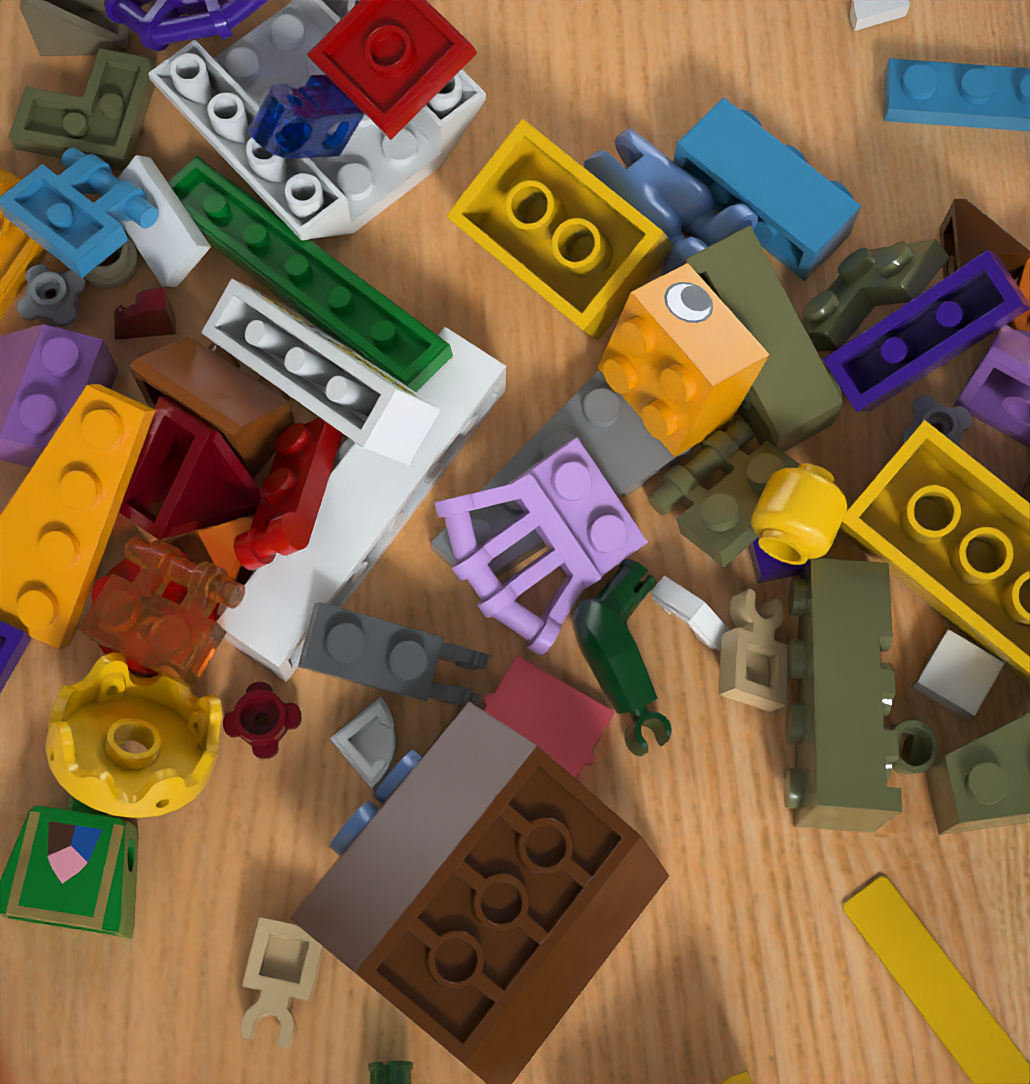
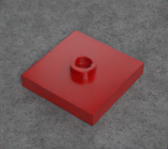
M360 0L306 55L392 140L477 52L473 45L427 0Z

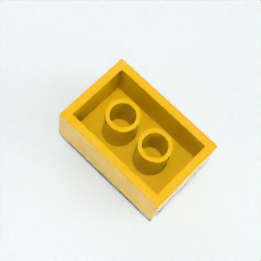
M523 118L445 216L582 331L596 340L602 336L624 309L630 293L640 288L675 246L659 227Z

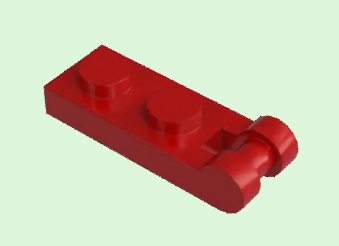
M318 417L306 424H293L281 434L276 442L275 450L277 452L269 475L260 488L259 494L261 498L250 530L237 535L234 540L233 547L237 560L248 570H256L272 563L276 553L288 556L306 548L309 544L343 435L342 432L322 418Z

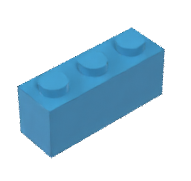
M724 97L676 144L673 162L698 178L711 190L714 197L715 210L720 213L727 207L736 204H746L758 215V223L754 233L761 246L802 280L806 281L850 235L861 205L853 199L849 190L839 182L829 181L808 164L806 158L798 149L782 144L762 128L761 123L752 113L744 109L739 110Z

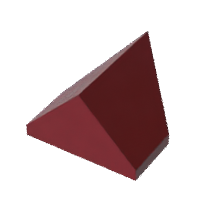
M167 395L160 396L154 407L156 411L119 513L159 541L255 514L261 498L259 494L260 488L220 432Z

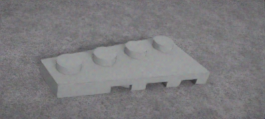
M598 370L481 491L507 485L564 443L578 437L617 497L619 498L622 495L626 497L645 485L647 479L669 465L672 468L689 457L692 447L673 457L660 440L650 435L639 415L621 394L616 393L610 388L604 374ZM515 500L469 511L477 546L523 514ZM445 527L431 541V550L452 567L455 561L447 527ZM534 529L488 563V566L498 578L544 549L545 543Z

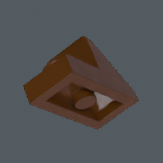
M967 199L953 200L939 228L941 246L950 257L943 265L944 279L989 250L999 256L1015 280L1029 260L1030 251Z

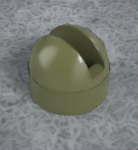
M907 720L894 724L889 728L890 730L898 731L899 748L902 733L908 735L903 744L901 757L899 756L897 762L893 761V771L903 775H912L924 772L934 765L939 753V744L935 733L928 725L918 720Z

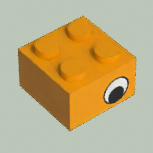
M687 263L630 293L598 368L604 374L610 388L616 393L621 394L639 415L650 435L660 440L673 457H676L704 441L717 429L723 430L728 427L770 354Z

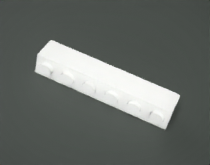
M446 327L442 329L438 336L450 344L453 357L416 392L439 407L441 411L409 466L365 449L348 438L336 454L333 464L336 468L330 474L307 547L288 556L276 553L272 563L258 568L245 585L242 583L234 585L219 605L217 613L220 618L215 624L224 639L285 682L289 680L298 668L314 604L321 602L343 608L506 391V365Z

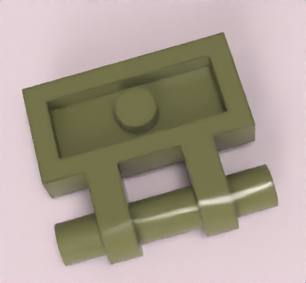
M738 419L725 431L717 429L702 442L703 450L684 466L676 464L661 477L663 484L648 496L651 506L662 516L678 503L686 507L687 510L676 519L680 533L722 567L730 563L758 538L750 521L770 475L777 470L798 468L800 465L768 441L764 442L749 456L740 450L755 437L751 427L742 419ZM718 468L728 474L709 491L700 485Z

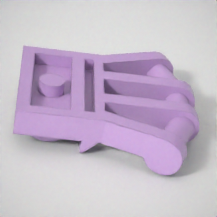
M578 437L564 443L505 486L434 502L437 517L445 518L455 564L451 567L460 581L467 579L481 599L477 606L486 618L494 617L527 640L526 647L539 656L546 653L556 640L561 630V624L582 591L599 581L604 574L648 543ZM515 500L523 514L477 546L469 511ZM535 529L549 550L501 584L488 566V563ZM560 566L566 574V578L541 617H538L514 601L520 594Z

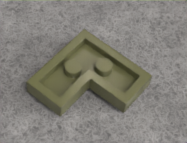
M99 48L83 97L25 87L9 134V139L14 149L62 158L66 150L75 147L84 154L97 155L108 163L112 169L124 171L132 160L155 85L149 79L148 73L157 67L156 59Z
M932 239L913 243L898 242L892 246L869 250L861 248L845 258L838 268L840 275L827 291L814 297L805 306L802 313L804 318L801 322L816 351H831L841 348L875 306L907 303L919 296L950 258L938 241Z

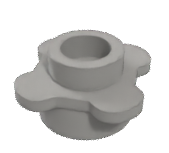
M42 264L31 267L25 276L28 282L25 297L17 302V310L20 316L27 321H33L37 318L41 323L49 326H67L73 323L80 309L79 293L86 287L84 278H81L72 270L60 273L50 271L47 266ZM50 291L57 293L52 299L46 298L47 293Z
M930 395L918 397L912 404L913 421L902 433L903 444L920 424L926 420L931 425H940L942 434L962 449L960 441L963 431L968 430L972 425V417L969 411L961 406L952 409L938 404L935 398Z

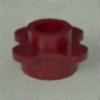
M255 682L248 686L246 694L239 699L234 711H230L224 716L223 728L229 737H240L251 745L252 752L257 758L270 759L278 753L279 742L288 730L299 727L302 721V714L295 703H284L274 694L272 687L268 683ZM260 715H266L269 718L268 723L264 726H259L256 723Z

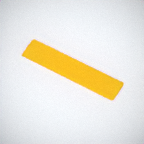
M880 876L843 904L844 913L973 1084H1030V1064L887 877Z

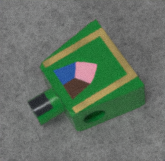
M71 794L67 810L39 805L33 806L28 812L0 879V916L11 920L132 939L135 924L138 828L128 820L109 817L108 813L87 806L75 799Z

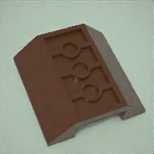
M466 702L296 908L289 919L436 1040L486 1084H512L670 875L638 832L539 746L471 702Z

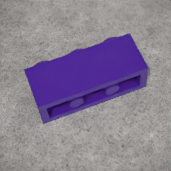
M987 250L823 360L856 412L872 411L1028 311L1030 304L999 256Z

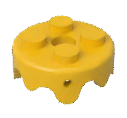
M108 653L99 658L91 671L81 681L70 686L63 685L60 688L50 716L45 750L49 767L58 783L69 794L87 806L114 816L144 818L161 816L179 810L199 795L211 777L218 756V741L222 720L221 702L215 694L201 698L196 697L186 686L181 675L175 670L166 669L157 676L140 678L134 676L129 671L125 656L121 653ZM127 740L136 741L145 746L148 751L130 753L122 750L117 744L124 743Z

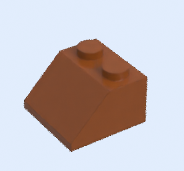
M187 336L137 357L129 367L149 407L154 409L158 398L167 395L216 428L253 480L275 453V445L278 438L287 428L295 424L288 402L290 400L289 395L263 376H260L256 381L239 369V362L229 352L216 344L211 343L206 348Z

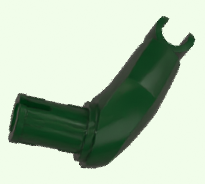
M626 559L621 562L616 573L596 598L580 600L573 613L572 625L579 648L616 713H630L633 723L625 731L627 748L634 755L643 756L648 753V744L642 736L641 726L648 727L653 731L659 746H663L669 741L672 728L669 720L659 712H650L647 704L658 699L636 642L627 625V620L646 595L656 586V580L653 575H648L644 581H640L648 572V569L636 561Z

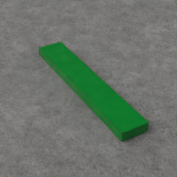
M198 156L168 181V184L211 246L311 323L413 391L417 392L453 357L449 343L311 240H300L280 217Z

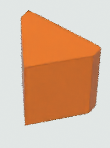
M243 517L197 532L228 591L237 583L245 585L252 570H248L240 564L233 547L236 536L250 530L253 519L249 517Z

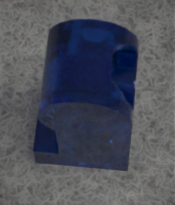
M311 75L306 85L299 87V89L286 84H273L252 120L248 131L254 141L262 148L282 158L334 157L341 155L365 114L326 75ZM340 122L336 131L330 135L328 131Z

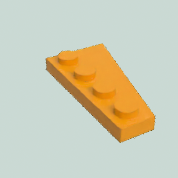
M100 384L86 385L0 515L1 621L26 632L29 636L58 650L71 644L156 409Z

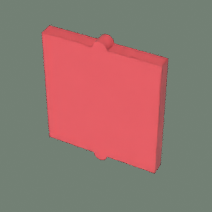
M518 655L494 694L488 693L483 699L485 706L483 711L539 746L575 779L584 765L590 766L593 764L595 756L592 751L615 711Z

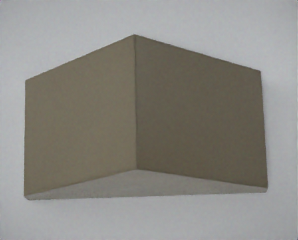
M20 0V10L40 56L97 55L99 48L123 53L128 50L129 28L124 24L112 21L107 16L104 0Z

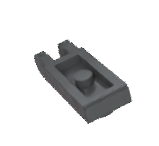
M318 602L314 604L298 667L419 701H428V698L462 707L466 702H471L477 706L479 695L466 687L432 682L438 659L475 671L477 669L486 670L489 655L459 645L444 643V637Z

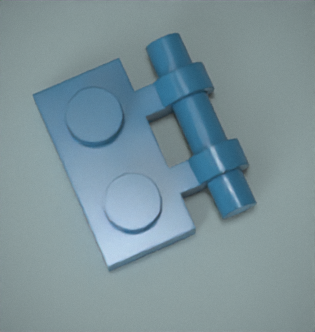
M72 147L66 150L61 158V165L66 169L65 171L57 175L41 164L0 197V209L4 217L83 278L128 241L123 226L119 223L121 220L126 222L134 221L146 229L153 226L157 221L159 211L147 201V194L131 181L121 182L113 176L109 164L95 154H84L78 148ZM84 194H99L101 198L93 203Z

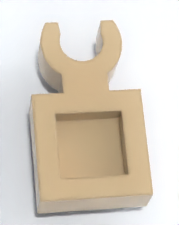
M748 589L733 596L730 602V617L736 628L722 634L718 695L771 712L787 706L789 645L774 640L775 629L782 624L784 618L782 601L775 598L760 605L757 612L755 608L756 593L754 590Z
M262 917L258 919L242 986L261 991L258 1003L252 1005L242 1018L240 1032L243 1039L253 1041L259 1021L271 1015L275 1016L281 1025L277 1046L289 1048L294 1041L297 1025L295 1017L290 1011L292 998L312 1002L325 949L298 925Z

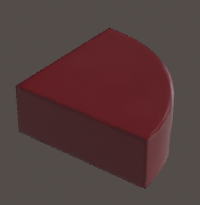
M157 288L137 293L135 304L128 307L120 305L114 311V336L116 340L176 334L175 314L165 289Z

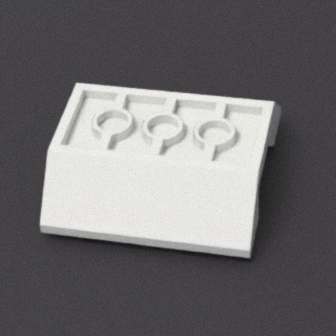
M292 0V2L215 58H212L194 39L148 73L150 81L300 240L353 234L443 165L486 100V93L461 69L390 140L306 55L360 0ZM296 94L297 101L303 99L296 106L295 114L291 115V113H288L283 121H281L280 112L272 110L274 106L281 105L285 95H288L291 99V95Z

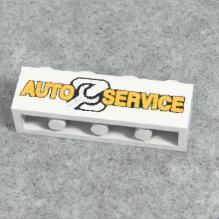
M232 278L201 332L361 447L408 466L441 411L439 407L280 301Z

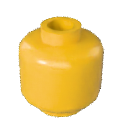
M803 463L798 468H783L770 475L750 521L754 533L759 537L758 544L765 553L777 560L795 565L805 564L808 559H816L826 555L833 544L848 506L844 493L834 484L835 479L830 472L820 466Z

